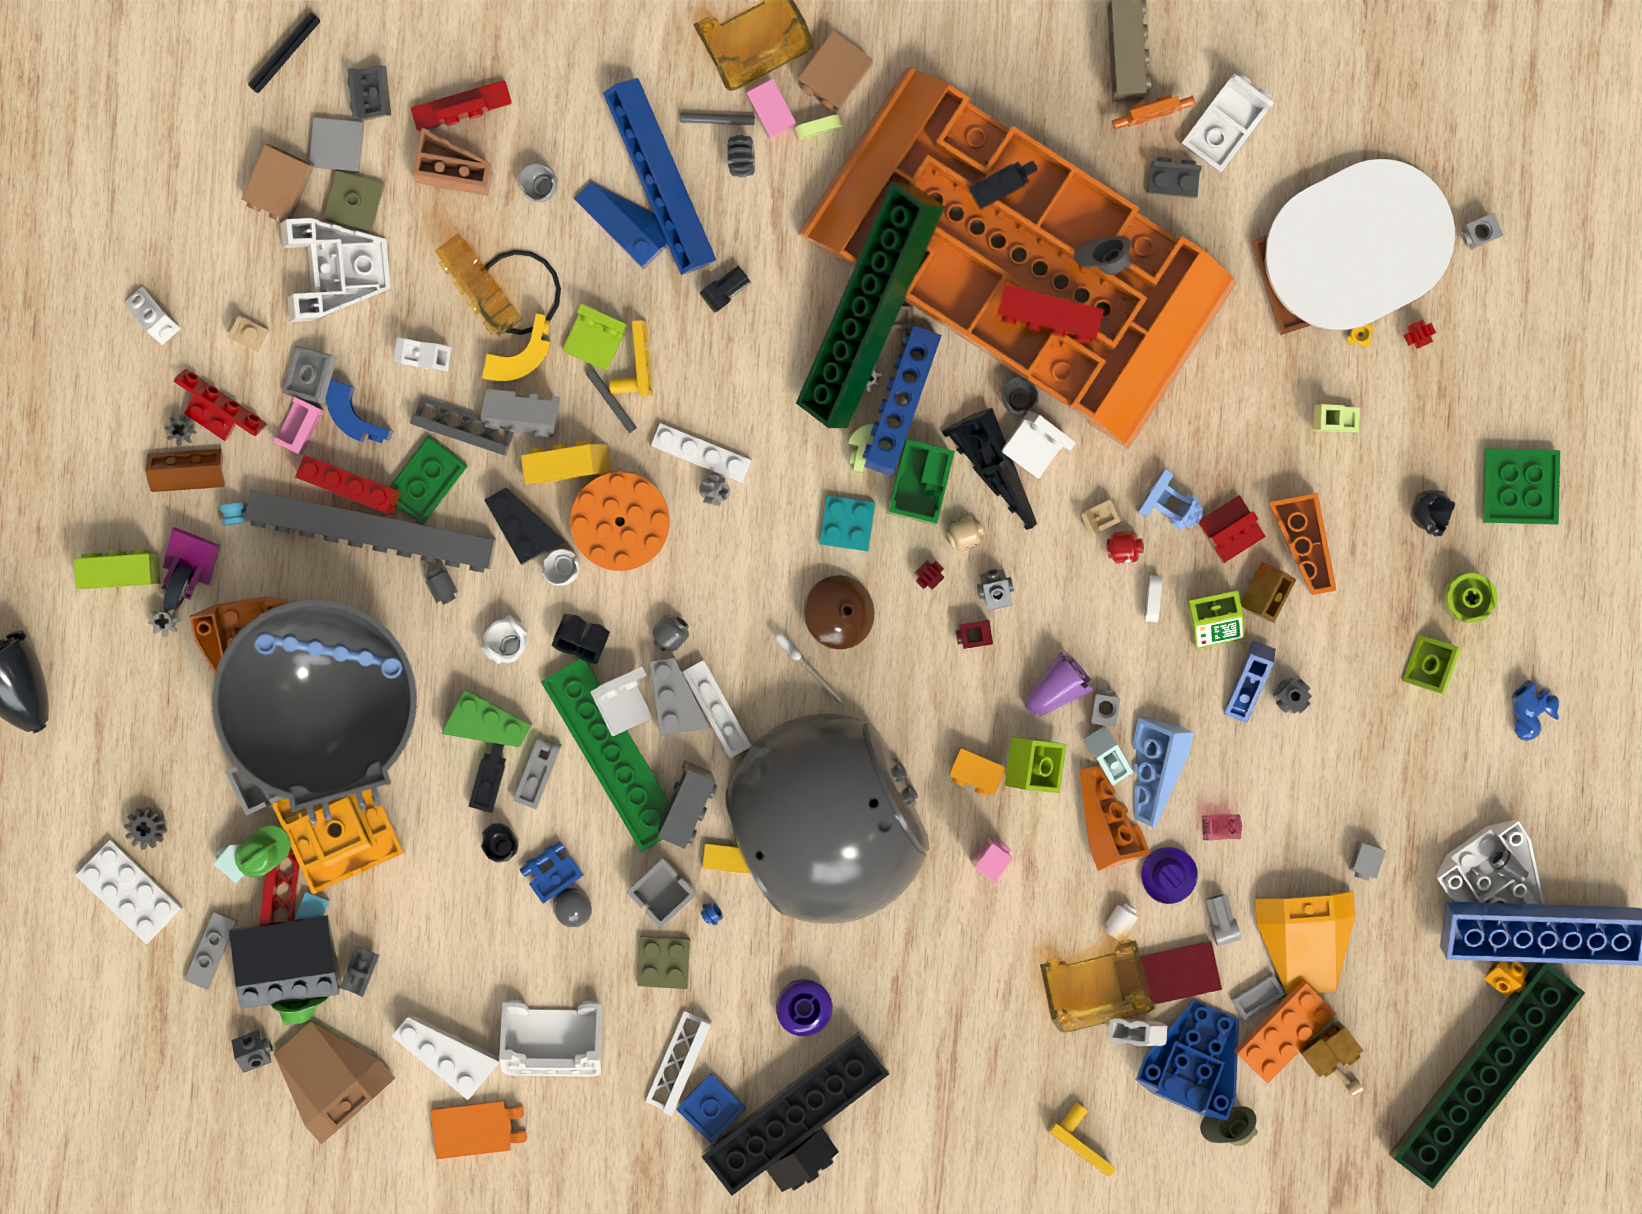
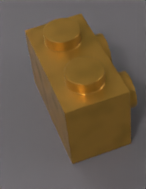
M1262 562L1247 592L1243 596L1241 607L1258 617L1275 623L1297 579L1278 568Z

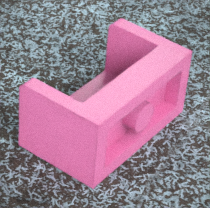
M773 79L747 92V97L752 102L770 140L796 127V122Z
M293 397L292 401L294 403L278 436L274 437L272 441L302 455L322 416L323 410L297 397Z

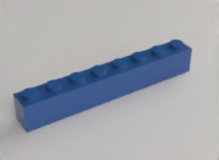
M639 78L615 84L603 92V95L681 275L702 269L716 261V257Z

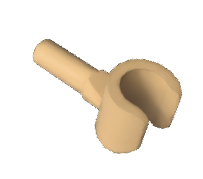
M1337 1067L1334 1073L1341 1079L1349 1094L1358 1095L1363 1092L1358 1079L1350 1083L1349 1079Z

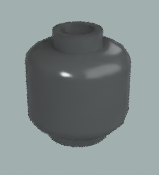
M676 614L664 616L653 628L654 644L662 651L666 649L669 651L678 650L689 637L688 624Z

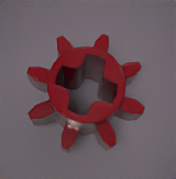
M926 560L915 572L919 577L915 582L923 589L928 586L933 590L945 578L941 574L944 568L937 561L931 564Z

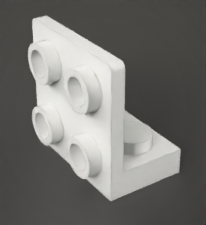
M1028 411L1001 451L1033 476L1040 478L1062 447L1071 451L1076 442L1042 416Z
M643 667L604 683L590 692L612 736L652 718L638 688L640 685L638 680L647 676Z

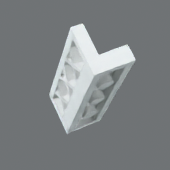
M684 1010L647 1096L646 1103L663 1109V1113L672 1116L711 1026V1021ZM686 1018L700 1023L697 1032L688 1036L683 1028ZM680 1032H682L683 1038L678 1039ZM694 1037L692 1044L690 1045L688 1039ZM685 1041L689 1051L687 1055L677 1058L673 1048L675 1044ZM672 1054L674 1060L668 1062L670 1055ZM684 1060L682 1067H680L679 1061ZM675 1063L679 1074L677 1078L667 1081L664 1069ZM662 1076L664 1083L658 1085ZM674 1083V1086L671 1090L669 1084ZM666 1086L669 1093L666 1104L652 1099L655 1090Z

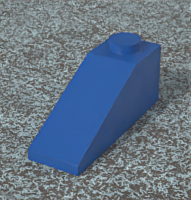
M1252 640L1224 715L1246 723L1248 722L1274 665L1275 648Z

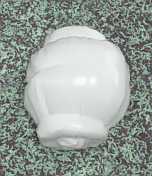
M507 615L504 619L496 620L485 631L480 649L483 650L489 659L497 664L501 662H514L527 648L528 640L526 635L528 632L520 621L511 615Z

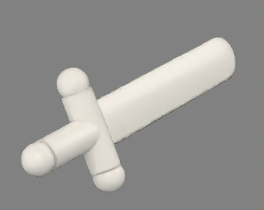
M782 633L776 634V642L791 658L796 661L798 660L837 702L844 705L841 698L801 657L799 650Z

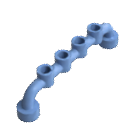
M262 632L255 639L256 649L262 654H269L274 651L276 646H280L288 652L295 650L307 651L314 657L322 654L333 656L337 661H344L346 659L358 661L362 666L370 664L380 665L382 673L388 678H395L402 671L401 662L397 657L372 654L368 648L355 651L347 649L343 643L329 646L322 644L317 638H313L308 642L298 640L291 633L282 637L272 635L269 632Z

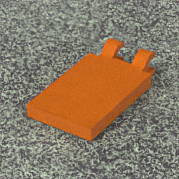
M505 1100L430 1110L436 1159L510 1151V1143H524L527 1140L526 1130L511 1131L510 1119L523 1118V1105L506 1107Z

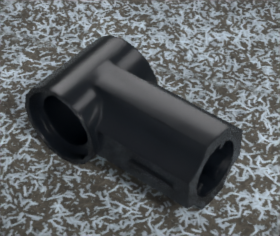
M738 265L720 280L710 283L699 294L713 313H716L726 306L733 296L751 284V281Z

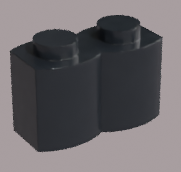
M564 614L551 646L563 653L575 655L583 661L598 664L610 631L600 624L587 623L577 615Z

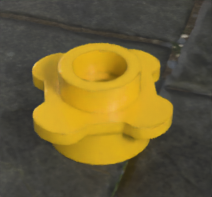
M1366 324L1351 329L1347 342L1350 345L1360 344L1363 348L1369 347L1371 345L1370 338L1374 331L1373 325ZM1359 332L1363 333L1361 337L1358 335Z

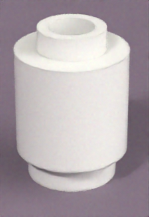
M1125 902L1123 906L1117 904L1105 923L1107 926L1104 931L1121 941L1123 937H1127L1139 918L1135 915L1137 910Z

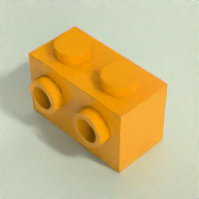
M959 748L948 775L953 777L951 782L962 787L970 784L976 787L974 792L988 797L989 793L996 794L1006 767Z

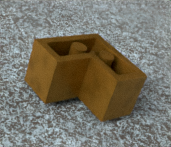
M1336 1021L1311 1040L1300 1053L1319 1077L1323 1075L1327 1077L1337 1069L1336 1065L1338 1063H1341L1343 1066L1346 1064L1352 1065L1361 1057L1359 1054L1363 1052V1049L1348 1029L1339 1021Z

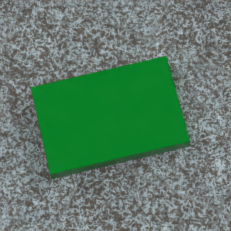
M428 436L389 487L402 492L397 506L424 525L468 466Z

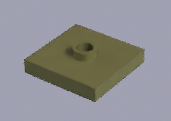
M336 171L323 219L372 232L385 184Z

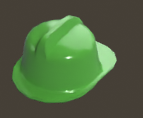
M265 826L257 830L236 849L235 863L239 871L252 878L267 874L288 856L291 848L290 838L282 828L277 826Z
M329 996L271 1004V1006L280 1013L283 1024H299L308 1021L316 1012V1006L325 1002Z

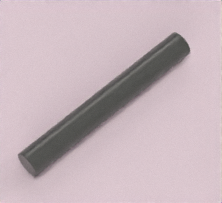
M681 112L680 122L754 125L755 116Z
M595 369L589 370L586 373L587 377L630 434L637 429Z

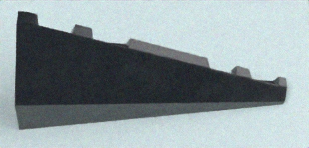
M993 408L974 413L942 431L945 437L949 436L958 446L956 450L960 455L965 454L974 464L972 468L996 496L1001 495L1008 503V510L1012 514L1016 513L1025 523L1024 528L1028 530L1037 525L1014 462L1001 451L1006 442Z

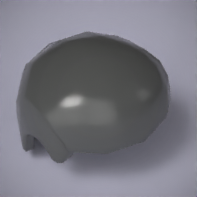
M1015 376L1008 379L1004 384L1001 392V401L1003 406L1012 414L1026 415L1028 411H1033L1038 403V390L1028 380Z
M576 888L564 889L557 894L553 902L556 918L566 927H580L588 922L592 914L589 898Z

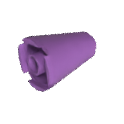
M1066 651L1058 654L1025 697L1027 701L1025 707L1033 716L1037 714L1041 717L1094 690V685H1088L1091 679L1074 658L1071 661L1066 658L1069 654Z

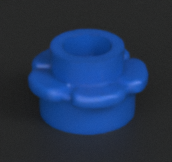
M715 902L703 904L702 918L707 924L717 925L718 921L723 919L721 909Z

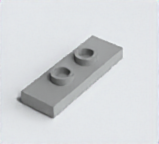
M216 911L213 912L185 976V981L206 990L209 988L230 940L229 929L235 928L237 920Z

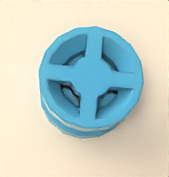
M244 503L219 506L220 511L223 513L222 526L247 523L245 516H243Z

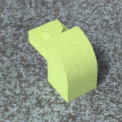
M1314 405L1313 431L1358 433L1360 408L1345 407V405Z
M867 424L858 428L849 440L848 445L858 447L857 451L852 450L849 465H854L853 471L863 473L866 459L862 458L866 445H872L874 436H871L870 433L874 424ZM880 441L879 446L887 450L889 442Z

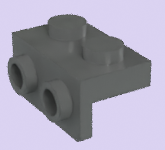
M379 65L364 69H348L347 83L350 88V109L353 118L371 120L391 116L386 66Z

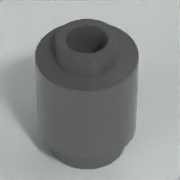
M442 566L425 575L427 579L425 583L436 603L441 601L445 605L456 599L454 594L458 590L448 571H444Z

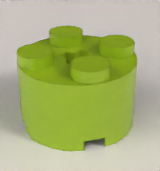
M1463 573L1454 576L1445 584L1442 593V603L1452 619L1467 623L1480 622L1485 620L1496 606L1497 591L1494 584L1485 576L1478 573ZM1468 593L1474 595V599H1471L1470 602L1465 600Z

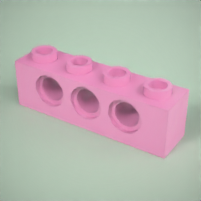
M987 836L970 861L978 871L993 882H996L1013 857L1009 854L1011 852L1010 848L996 836L993 839Z

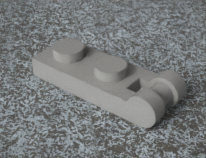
M538 736L513 799V801L533 809H537L562 746V744L554 742V744L545 741L546 738ZM541 750L550 753L548 760L539 757Z

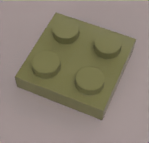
M641 936L638 986L687 989L690 939Z

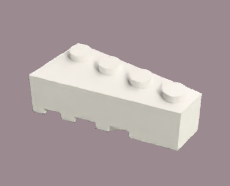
M410 1014L392 1035L395 1040L467 1100L500 1063L499 1056L493 1055L483 1050V1048L473 1045L454 1034H450L413 1014Z

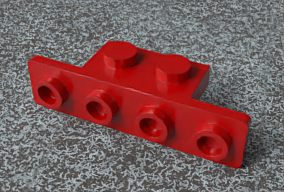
M503 80L411 107V112L416 129L421 131L422 127L430 129L443 124L451 126L458 124L460 119L467 117L469 119L479 118L484 115V112L511 105L512 100L507 83Z
M184 369L175 377L174 382L193 395L184 414L223 441L230 437L236 424L253 436H257L265 429L267 424L258 415L249 412L240 406L237 401L221 393L218 388L206 383L196 373Z

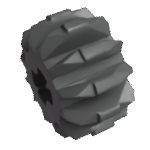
M744 135L730 137L727 144L730 174L738 177L753 175L755 172L753 139L750 136Z
M146 807L144 813L139 808L135 810L136 816L129 815L127 817L132 824L124 825L125 829H131V833L126 834L125 837L127 839L134 837L132 846H136L140 842L141 849L145 850L148 844L151 848H155L156 841H164L163 836L159 833H166L168 829L160 826V824L166 822V819H157L160 815L158 810L151 815L150 807ZM146 824L147 827H151V831L145 834V830L141 829V825Z

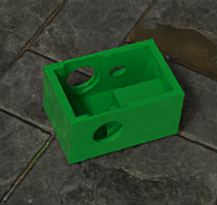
M906 439L900 454L886 513L936 525L955 451Z

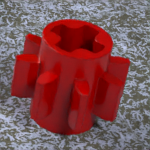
M1424 319L1407 326L1406 328L1409 333L1403 335L1408 346L1414 344L1416 349L1434 342L1431 335L1435 334L1436 331L1432 322L1426 325Z

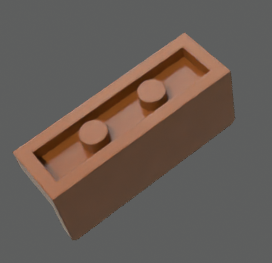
M222 449L151 453L147 455L145 471L151 492L220 488L225 486L222 472Z

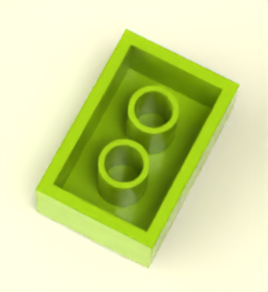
M146 549L131 550V555H126V551L106 552V557H102L101 553H81V558L74 559L76 589H96L160 584L159 555L151 554V550Z

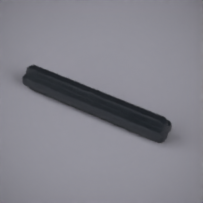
M309 12L250 80L248 86L254 92L260 93L320 23V19L314 13Z

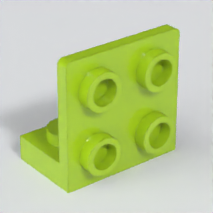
M580 304L577 311L578 317L563 347V351L607 371L628 326L584 304Z

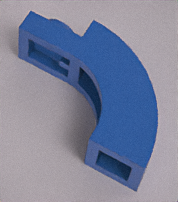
M330 380L326 394V403L330 416L338 428L349 437L360 442H364L366 433L369 434L368 439L379 443H382L383 439L390 441L393 431L366 423L356 414L352 403L355 388Z

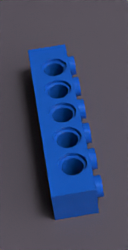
M915 325L911 333L906 332L901 345L906 347L903 355L898 354L894 368L898 369L896 377L890 376L886 388L887 391H890L888 400L882 399L878 413L882 414L880 423L875 421L870 433L871 436H874L872 445H866L862 458L867 459L864 467L891 477L893 476L942 335ZM917 351L922 355V358L914 359L910 353ZM906 373L911 374L915 380L907 382L903 379L902 375ZM896 396H903L907 403L898 404L894 398ZM894 418L899 422V425L892 427L888 425L886 420ZM887 441L890 443L891 448L887 450L882 449L879 446V442Z

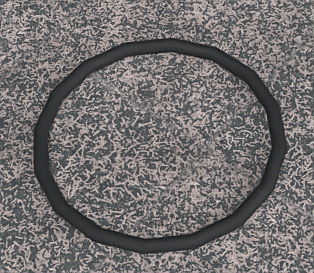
M513 250L499 254L486 264L478 278L476 297L481 313L492 326L505 333L523 335L532 332L533 327L522 330L506 328L495 322L485 310L481 297L482 283L490 267L502 258L513 255L530 256L543 263L552 274L556 287L555 303L546 318L548 321L552 319L559 307L561 287L557 273L546 259L530 251Z

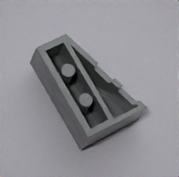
M684 760L682 768L685 770L680 781L675 782L673 788L675 792L670 803L666 805L656 834L658 838L685 849L688 843L692 844L697 830L694 828L698 820H703L707 808L704 806L708 798H713L717 785H715L716 781L711 771Z

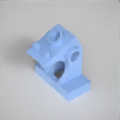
M1165 469L1161 472L1137 512L1144 517H1148L1152 509L1155 508L1171 518L1170 523L1180 530H1183L1184 527L1191 530L1193 525L1196 526L1200 522L1203 515V508L1199 505L1200 500L1190 493L1183 496L1168 486L1174 474ZM1170 496L1183 503L1177 514L1164 507Z

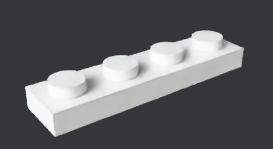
M661 423L651 444V447L742 484L752 462L750 459Z
M705 660L684 670L682 673L729 758L752 747Z

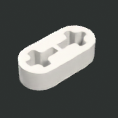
M1149 575L1144 614L1145 622H1158L1162 576Z

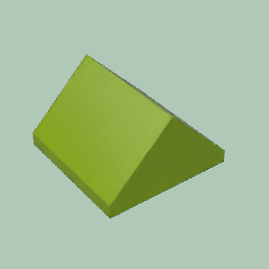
M1418 635L1402 681L1436 694L1444 695L1461 648Z

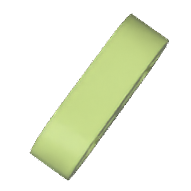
M838 114L795 127L798 140H803L841 129L843 124Z

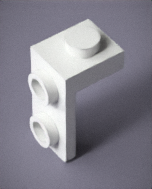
M144 287L139 288L125 301L126 306L144 329L160 344L163 345L181 329L159 307Z

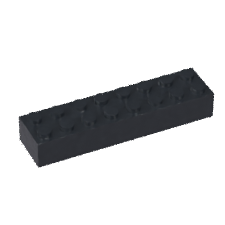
M858 1031L705 1149L701 1157L730 1195L733 1196L890 1074L889 1070Z

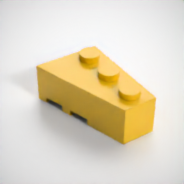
M589 440L575 442V447L567 448V444L553 445L550 451H544V447L529 449L530 454L521 455L525 485L564 481L579 477L585 478L612 471L608 444H590Z

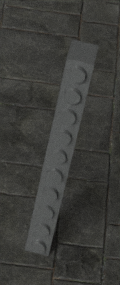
M250 490L245 519L251 520V526L265 528L266 524L276 525V531L290 533L291 528L300 530V536L314 538V534L324 535L323 540L338 543L339 539L349 540V546L359 548L363 547V543L373 545L372 550L387 553V549L397 550L396 555L411 558L412 553L421 555L422 561L435 563L437 558L446 560L445 565L457 568L460 567V563L470 565L469 570L484 573L485 568L491 569L497 541Z

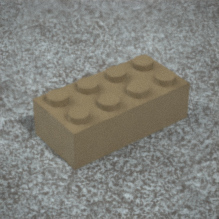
M1108 0L1107 2L1113 102L1142 100L1146 93H1148V89H1151V76L1146 74L1147 64L1150 62L1149 49L1144 47L1145 40L1148 39V26L1143 24L1144 14L1147 12L1146 0Z

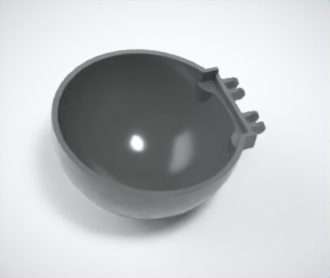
M317 599L299 600L274 607L250 621L230 642L219 662L213 681V723L217 737L226 755L234 766L252 783L267 792L288 799L292 812L306 808L311 826L317 824V817L313 810V806L317 804L322 805L324 818L327 821L332 820L328 801L355 794L360 811L366 810V803L362 791L370 789L373 804L376 807L381 806L377 787L391 784L388 770L397 761L409 740L417 709V691L414 674L400 643L375 618L344 603ZM262 632H269L272 635L282 637L291 633L298 640L308 642L313 638H317L322 644L329 646L343 643L350 650L359 651L362 648H368L372 654L397 657L401 662L402 671L399 676L388 678L382 673L380 665L370 664L362 666L358 661L349 659L337 661L333 656L322 654L314 657L307 651L295 650L288 652L280 646H276L274 651L269 654H262L256 649L255 639Z

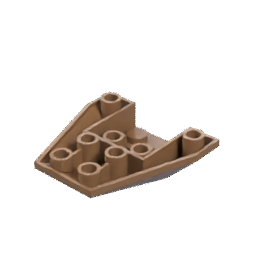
M312 1020L274 1053L305 1127L320 1144L338 1131L395 1079V1076L378 1058Z

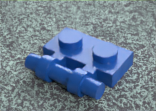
M561 841L553 846L550 844L544 848L545 851L535 859L533 857L526 861L527 864L519 869L524 877L532 872L534 873L536 879L530 882L529 885L543 904L584 876L571 855L563 860L559 857L558 854L565 849ZM551 859L555 866L543 873L540 866Z

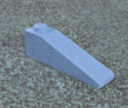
M1138 717L1133 738V749H1136L1137 764H1133L1134 772H1137V786L1134 788V815L1136 820L1151 827L1157 826L1189 756L1194 732L1177 724Z

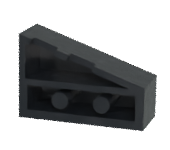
M504 488L484 499L521 565H525L566 541L508 488Z

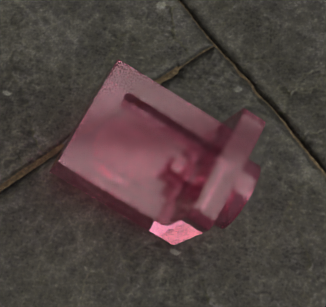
M1240 814L1202 815L1203 840L1241 839L1242 822Z

